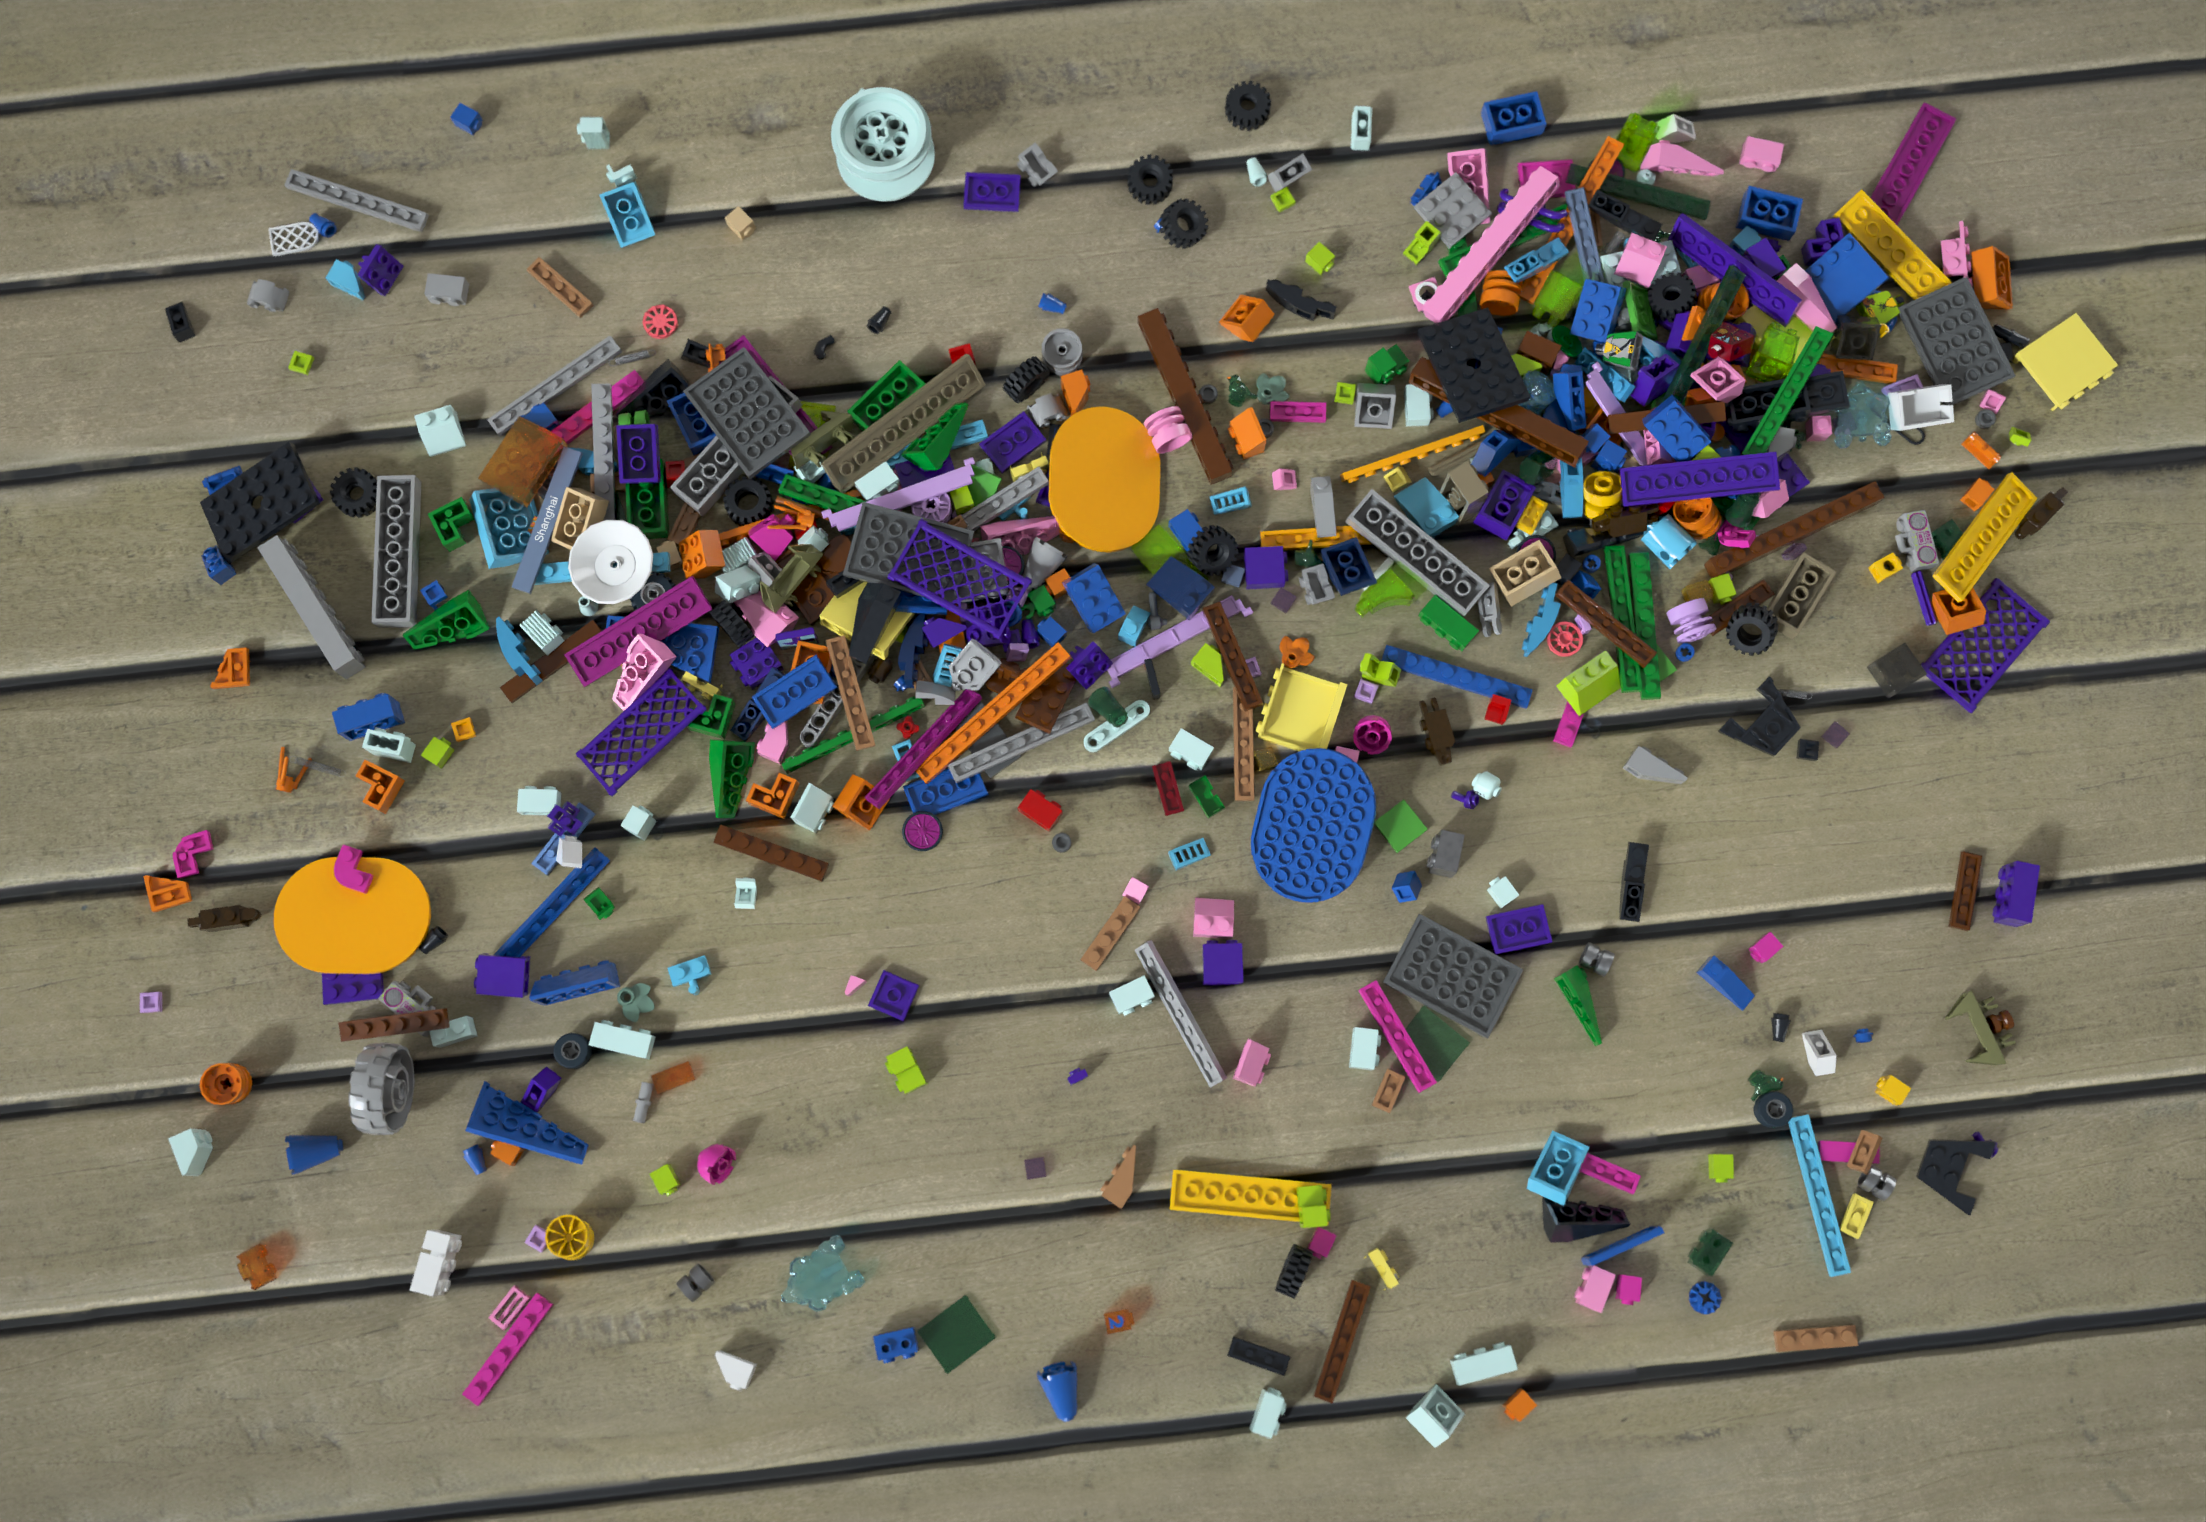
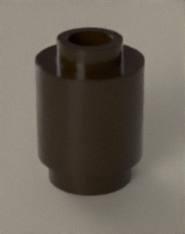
M876 658L867 672L869 675L868 679L876 684L879 682L883 683L893 669L892 665L894 662L889 658L885 660Z

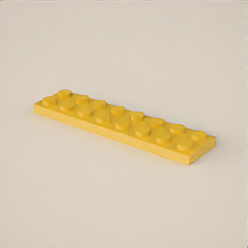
M1862 189L1833 215L1834 218H1840L1841 226L1856 238L1872 258L1913 300L1952 283Z
M2013 472L2006 475L1932 575L1957 602L1965 599L2038 499Z
M1173 1170L1169 1210L1300 1222L1296 1187L1322 1185V1189H1326L1327 1201H1324V1205H1326V1209H1330L1332 1184Z

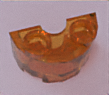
M261 1243L237 1256L240 1259V1263L237 1264L239 1272L244 1281H250L251 1289L257 1290L277 1279L275 1275L276 1268L272 1263L268 1264L266 1260L268 1251Z

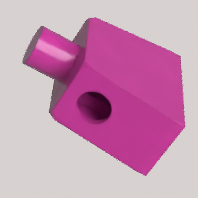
M772 514L749 530V537L776 561L793 539V533L790 529H768L767 526L793 525L796 521L789 514L781 520Z

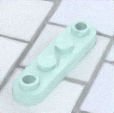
M1143 700L1135 701L1088 733L1084 738L1085 749L1089 752H1097L1146 719L1150 713L1148 703ZM1142 708L1144 712L1142 714H1138L1137 709ZM1095 740L1097 744L1095 746H1091L1090 741Z

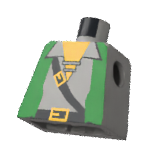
M1637 331L1609 334L1606 344L1598 343L1596 345V354L1603 355V361L1609 365L1637 371L1643 336Z

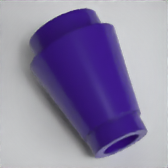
M1027 619L1022 621V643L1028 644L1029 649L1038 647L1040 637L1033 620Z

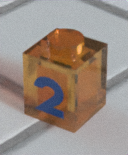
M1128 1309L1104 1313L1108 1334L1131 1330V1325L1134 1324L1132 1312L1128 1313Z

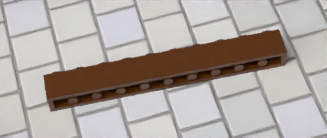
M1156 308L1139 315L1137 320L1139 328L1174 405L1181 409V415L1184 416L1183 424H1187L1191 431L1192 439L1190 441L1210 485L1230 478L1232 470H1234L1230 459H1226L1225 447L1217 439L1219 435L1216 427L1211 426V416L1208 410L1205 411L1202 406L1204 404L1201 394H1197L1195 390L1196 383L1193 377L1190 378L1187 373L1189 372L1188 365L1185 361L1182 362L1180 357L1182 355L1181 350L1173 342L1174 335L1172 330L1166 326L1167 320L1164 313H1160L1159 309Z
M1421 357L1411 371L1409 383L1449 403L1430 360ZM1519 405L1477 417L1573 467L1577 466L1589 443L1584 437L1576 435L1565 427H1560L1549 419L1543 418Z
M1876 481L1757 536L1750 547H1733L1710 558L1704 566L1711 578L1734 572L1875 506L1885 497Z

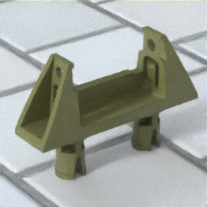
M821 411V419L826 423L814 430L809 437L791 449L796 469H799L810 460L820 468V462L822 463L826 460V457L820 454L837 440L842 441L845 445L853 440L855 437L848 433L854 429L851 415Z
M812 544L789 546L788 548L795 555L773 580L772 584L768 586L760 581L763 603L775 614L784 603L792 607L793 604L790 600L797 602V597L792 595V593L808 573L812 577H818L814 571L821 573V568L816 563L823 556V553Z
M1972 990L1962 993L1945 1016V1020L1958 1015L1962 1016L1963 1013L1968 1012L1969 1019L1986 1051L1979 1052L1974 1057L1966 1059L1965 1062L1987 1065L2007 1064L2001 1049L2016 1044V1041L2005 1042L2013 1036L2011 1033L1996 1039L1994 1038L1983 1013L1998 1008V1004L1988 1006L1990 1002L1995 1000L1993 996L1977 1003Z

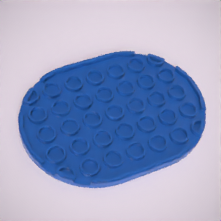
M1322 748L1306 749L1286 757L1269 774L1263 786L1253 825L1251 853L1259 875L1279 895L1298 902L1324 901L1345 891L1359 875L1366 858L1375 822L1376 797L1369 777L1353 759L1334 750Z

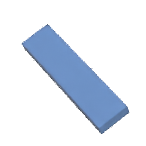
M580 802L576 806L580 812L575 818L583 824L575 835L567 830L561 837L555 833L531 863L547 876L558 864L556 857L559 838H565V835L578 838L596 815Z

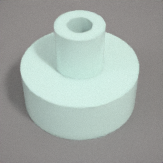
M1650 170L1640 171L1635 180L1636 185L1643 190L1651 188L1655 182L1654 173Z

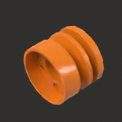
M1496 270L1488 272L1484 277V291L1481 293L1480 308L1488 307L1493 315L1510 316L1516 314L1519 309V295L1522 291L1523 281L1515 283L1507 271Z
M1728 279L1704 287L1698 295L1697 305L1724 322L1745 314L1749 305V296L1745 286L1739 280Z
M1711 498L1677 501L1674 504V517L1694 539H1706L1715 534L1722 522L1721 514Z
M218 1063L204 1071L200 1078L199 1087L203 1097L212 1104H236L243 1101L249 1095L252 1089V1078L249 1071L240 1064ZM227 1081H229L230 1083H232V1086H231V1087H229V1085L226 1084Z

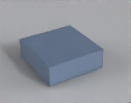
M1232 565L1231 568L1227 566V571L1224 572L1221 582L1239 588L1245 568Z

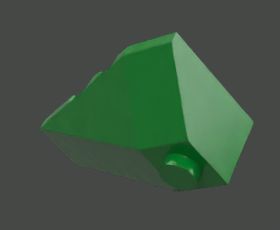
M967 403L954 404L939 417L938 424L932 427L929 426L925 430L927 434L920 440L918 438L913 440L901 455L925 471L940 469L949 455L969 405Z
M467 590L446 602L404 632L402 636L413 649L437 645L439 642H454L456 639L464 637L467 639L474 638L489 630L490 627L480 603Z
M710 739L709 765L716 818L735 817L742 797L740 793L743 784L747 783L748 778L746 776L749 767H752L754 762L755 742Z
M1577 965L1554 979L1594 1046L1602 1044L1589 984L1586 980L1587 974L1582 967L1579 968Z

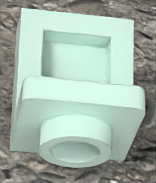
M610 165L606 166L608 169L606 175L610 183L614 182L617 188L632 183L637 179L631 165L616 172H613Z
M811 460L799 469H796L794 466L797 478L811 483H815L825 473L822 465L819 468Z
M748 877L736 878L735 908L755 909L757 895L755 879Z

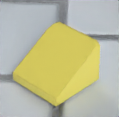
M1400 466L1384 476L1392 492L1412 483L1405 469Z

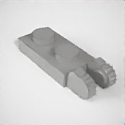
M1496 582L1488 583L1490 586L1478 599L1480 622H1482V631L1485 637L1491 636L1489 622L1493 623V631L1496 635L1502 633Z

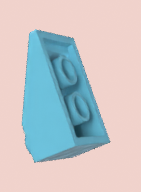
M636 181L599 195L621 248L655 235Z
M1426 477L1394 495L1395 500L1407 518L1431 538L1456 524L1459 518L1449 501Z
M1552 1130L1529 1177L1527 1189L1564 1206L1588 1153L1589 1146Z

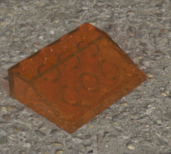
M519 416L478 479L527 508L559 460L563 447L568 445L558 435Z

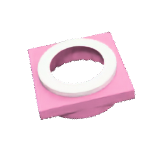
M1435 277L1409 286L1413 302L1419 312L1423 311V306L1426 302L1420 297L1419 290L1422 286L1428 285L1436 291L1438 284Z

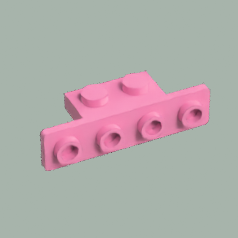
M1959 221L1960 238L1941 241L1943 273L1946 277L1963 275V278H1968L1967 272H1971L1970 261H1966V255H1970L1969 243L1965 244V238L1968 237V228L1963 226V221ZM1968 278L1972 286V278Z

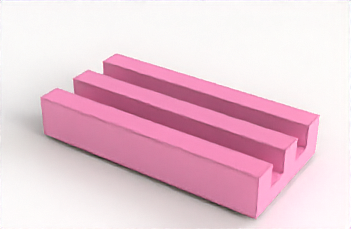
M514 1285L489 1316V1319L502 1330H506L531 1297ZM516 1292L517 1296L506 1308V1310L502 1313V1315L498 1319H496L495 1317L498 1315L501 1309L505 1306V1304ZM522 1297L523 1300L512 1312V1314L508 1317L505 1323H501L504 1320V1318L508 1315V1313L512 1310V1308L515 1306V1304L519 1301V1299Z

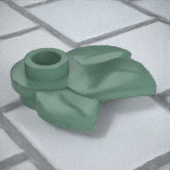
M1262 373L1256 382V386L1259 389L1257 392L1259 402L1265 405L1270 404V401L1285 402L1290 396L1286 391H1283L1286 385L1285 378L1274 376L1270 379L1265 373Z
M638 983L632 988L626 987L619 991L617 1000L623 1006V1015L628 1020L637 1022L640 1012L646 1013L654 1010V1003L647 996L651 989L650 986ZM626 994L631 995V999L629 1001H625L624 999Z

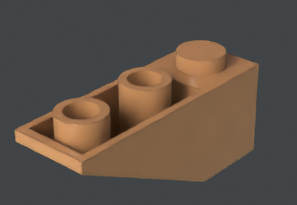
M1135 1145L1132 1148L1129 1146L1126 1148L1122 1155L1125 1158L1121 1165L1116 1164L1111 1172L1114 1175L1110 1182L1106 1180L1101 1188L1103 1192L1101 1196L1121 1209L1133 1189Z

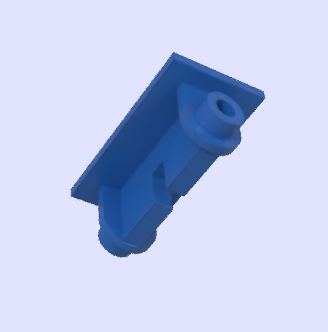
M1439 172L1436 174L1430 173L1425 176L1420 184V188L1424 190L1417 188L1411 197L1410 203L1415 206L1442 184Z
M770 464L755 476L757 479L762 478L781 484L785 474L793 476L794 470Z
M239 465L204 478L202 483L205 488L207 487L209 495L242 474L241 466Z

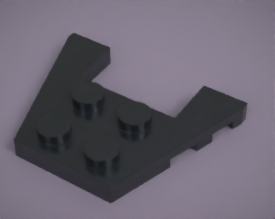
M1769 676L1756 689L1771 702L1766 710L1747 730L1743 729L1732 718H1729L1718 732L1774 757L1801 727L1790 708L1786 706L1780 691L1776 689L1774 681Z
M1929 1139L1916 1177L1970 1216L1976 1198L1956 1191L1969 1153L1990 1160L1996 1143L1991 1140L1958 1141Z

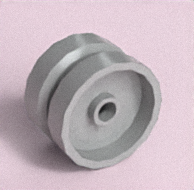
M1056 329L1045 336L1042 342V358L1050 372L1057 375H1066L1075 372L1080 367L1083 360L1082 343L1073 331Z

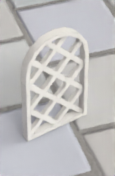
M308 222L269 228L273 256L309 250L319 240L317 229ZM309 226L314 228L311 233L306 230ZM296 228L302 230L299 235L293 233ZM284 230L289 232L286 238L281 236ZM304 232L309 235L306 240L301 238ZM291 235L296 237L293 243L288 240ZM278 237L283 239L280 245L275 242ZM311 237L315 238L312 244L308 242ZM299 239L303 241L300 247L296 245ZM285 242L291 244L288 249L282 247Z

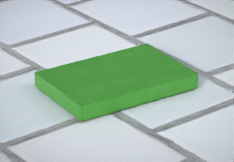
M1629 280L1623 282V288H1627L1625 298L1632 331H1637L1650 340H1658L1654 317L1648 299V290Z

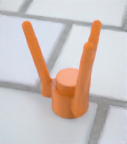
M784 501L785 505L797 511L775 505L774 508L796 515V522L799 525L767 526L768 529H801L806 531L807 527H812L815 514L793 503Z
M281 747L276 789L291 793L292 789H297L298 783L308 766H303L293 782V777L286 776L289 757L286 756L284 758L285 748Z

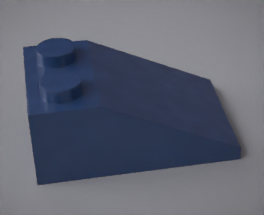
M1357 537L1321 549L1324 567L1341 596L1377 584V580Z
M1170 557L1146 584L1189 621L1214 594L1215 587L1201 575L1173 557Z

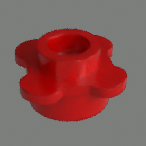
M907 716L902 723L896 725L897 730L902 732L905 739H909L910 736L919 731V726L914 724L913 718Z

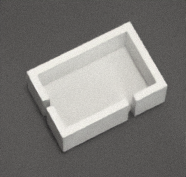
M1939 384L1889 392L1888 404L1891 430L1902 431L1954 422L1953 405H1940V402L1953 401L1951 384Z
M427 1230L422 1248L431 1250V1254L420 1253L410 1291L438 1296L444 1295L449 1290L451 1283L449 1280L450 1273L454 1271L456 1266V1260H454L456 1252L460 1251L462 1245L461 1235L441 1230Z

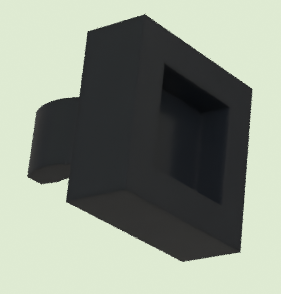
M1799 739L1796 759L1817 761L1819 741Z

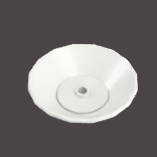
M604 520L593 524L578 536L570 551L568 569L572 583L583 597L598 604H617L628 600L646 584L652 572L653 552L649 539L637 526L624 520ZM617 563V567L613 568V564Z

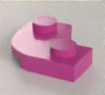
M1725 519L1718 530L1719 542L1725 546L1746 548L1751 546L1756 538L1755 530H1742L1745 526L1744 519Z
M201 831L181 839L182 841L176 847L175 852H173L177 878L182 879L199 873L195 855L214 849L210 831Z
M342 845L334 865V875L337 881L347 888L367 894L374 876L356 870L363 851Z

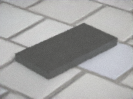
M981 701L956 726L955 732L985 707ZM996 724L968 749L973 754L1008 737L1000 726ZM1021 755L985 770L986 774L990 779L1021 758Z

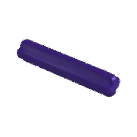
M1922 571L1914 572L1911 574V578L1927 626L1935 625L1937 618Z

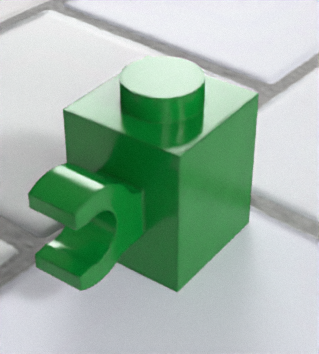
M1042 585L1027 594L1030 603L1021 607L1022 612L1025 610L1030 611V614L1025 617L1027 620L1033 618L1035 611L1040 618L1051 615L1056 608V603L1045 586Z

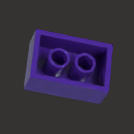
M616 425L620 483H661L658 425Z
M2014 861L2000 868L1998 872V879H2000L1999 887H1997L1995 892L1997 903L1992 912L1994 923L2012 927H2020L2032 923L2040 865Z

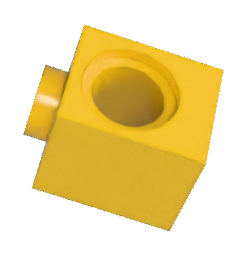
M1891 553L1874 562L1868 569L1876 582L1880 583L1897 574L1903 567L1900 558ZM1884 564L1889 565L1890 571L1885 569Z
M1887 1075L1882 1076L1878 1080L1875 1093L1896 1106L1902 1105L1911 1088L1894 1076Z

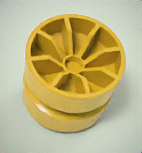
M1598 471L1585 478L1583 483V513L1588 518L1592 519L1603 515L1604 509L1623 505L1619 475L1609 471Z
M562 1215L555 1218L547 1227L545 1242L547 1248L554 1255L566 1260H578L586 1256L592 1249L594 1232L586 1221L573 1215Z

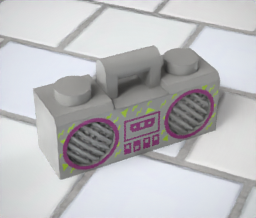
M1920 510L1902 514L1896 522L1897 529L1901 533L1895 536L1899 554H1906V564L1910 567L1911 572L1933 569L1939 564L1926 511Z
M394 980L378 998L396 1014L436 1009L432 1005L430 1007L427 1006L433 999L420 986H416L411 992V987L404 981L398 982ZM418 995L423 1000V1002L420 1003L414 997ZM429 1031L418 1032L421 1036L428 1037L430 1035Z

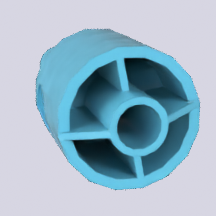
M1669 513L1666 516L1659 517L1657 522L1647 524V531H1644L1643 538L1641 539L1669 569L1698 544Z

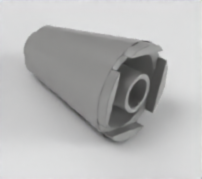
M1038 537L1033 541L1022 575L1032 579V584L1028 587L1030 591L1033 588H1039L1045 582V579L1050 577L1068 557Z

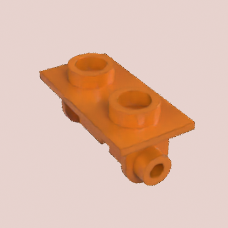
M710 343L708 344L709 349L706 350V357L710 361L711 368H708V372L717 367L719 362L726 360L723 344H716L715 348Z
M1973 432L1961 444L1987 469H1990L2002 457L1976 432Z

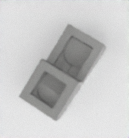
M917 681L916 698H935V705H955L956 693L952 688L934 682Z

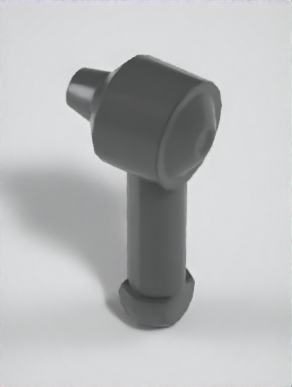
M1152 591L1149 593L1151 616L1148 620V626L1151 630H1158L1163 625H1167V619H1163L1158 615L1156 593Z

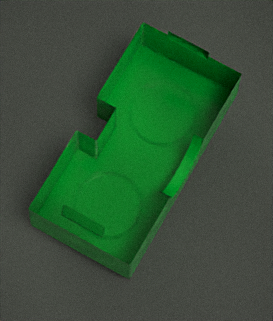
M1206 775L1189 784L1188 787L1208 819L1225 809L1218 795L1213 796L1211 793L1213 787Z

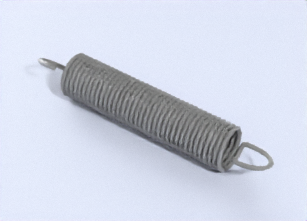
M648 350L615 358L616 365L614 366L650 358Z

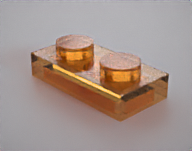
M689 1061L651 1075L657 1094L696 1080Z

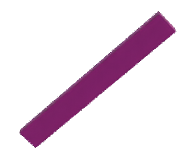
M971 689L964 690L955 700V705H950L865 796V799L880 809L983 699L981 695Z

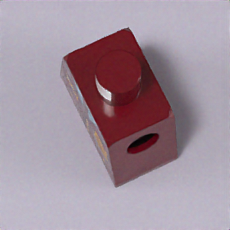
M1724 322L1711 334L1708 353L1714 359L1720 357L1727 361H1733L1752 352L1755 335Z

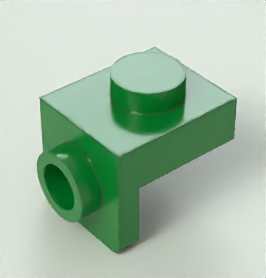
M597 887L584 898V901L597 915L599 920L603 917L606 919L613 914L615 906L600 887Z

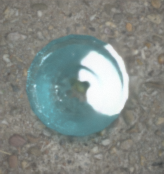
M1531 370L1522 377L1531 396L1530 401L1518 405L1539 415L1556 399L1552 382L1541 372Z

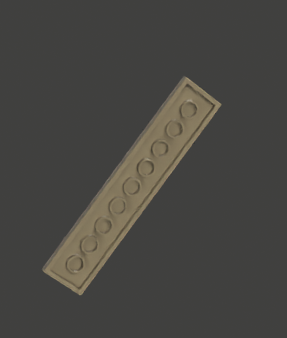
M965 354L821 463L838 492L844 494L855 485L857 480L890 459L924 433L929 426L932 427L939 421V417L954 404L963 403L986 385L970 355Z

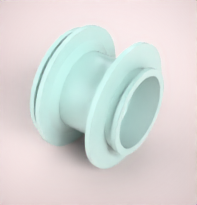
M876 87L855 94L838 110L832 124L831 141L839 172L845 183L853 191L875 201H894L911 195L926 182L933 169L935 150L929 117L916 99L897 89ZM899 142H904V143H905L904 145H901V146L897 145ZM870 152L875 153V154L872 155V156H868V155H867V154L870 153ZM888 155L893 156V157L890 158V159H886V158H885V157L888 156Z

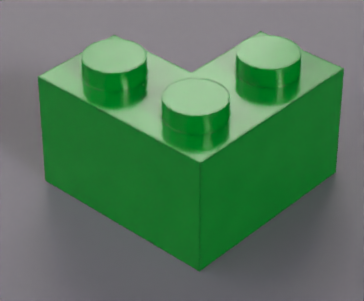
M1395 344L1388 350H1385L1383 347L1368 358L1365 372L1374 384L1388 385L1397 374L1400 376L1408 370L1407 367L1410 361L1399 346Z
M462 497L428 513L443 546L449 552L467 544L459 527L475 520L468 503Z
M714 694L709 712L705 711L702 715L700 714L686 728L725 740L736 703L732 698Z

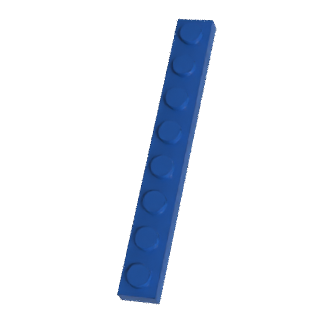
M1389 645L1385 646L1381 660L1393 662L1401 671L1491 698L1495 694L1511 699L1512 705L1525 709L1528 707L1533 690Z
M594 847L582 860V868L575 867L494 955L521 957L610 860Z

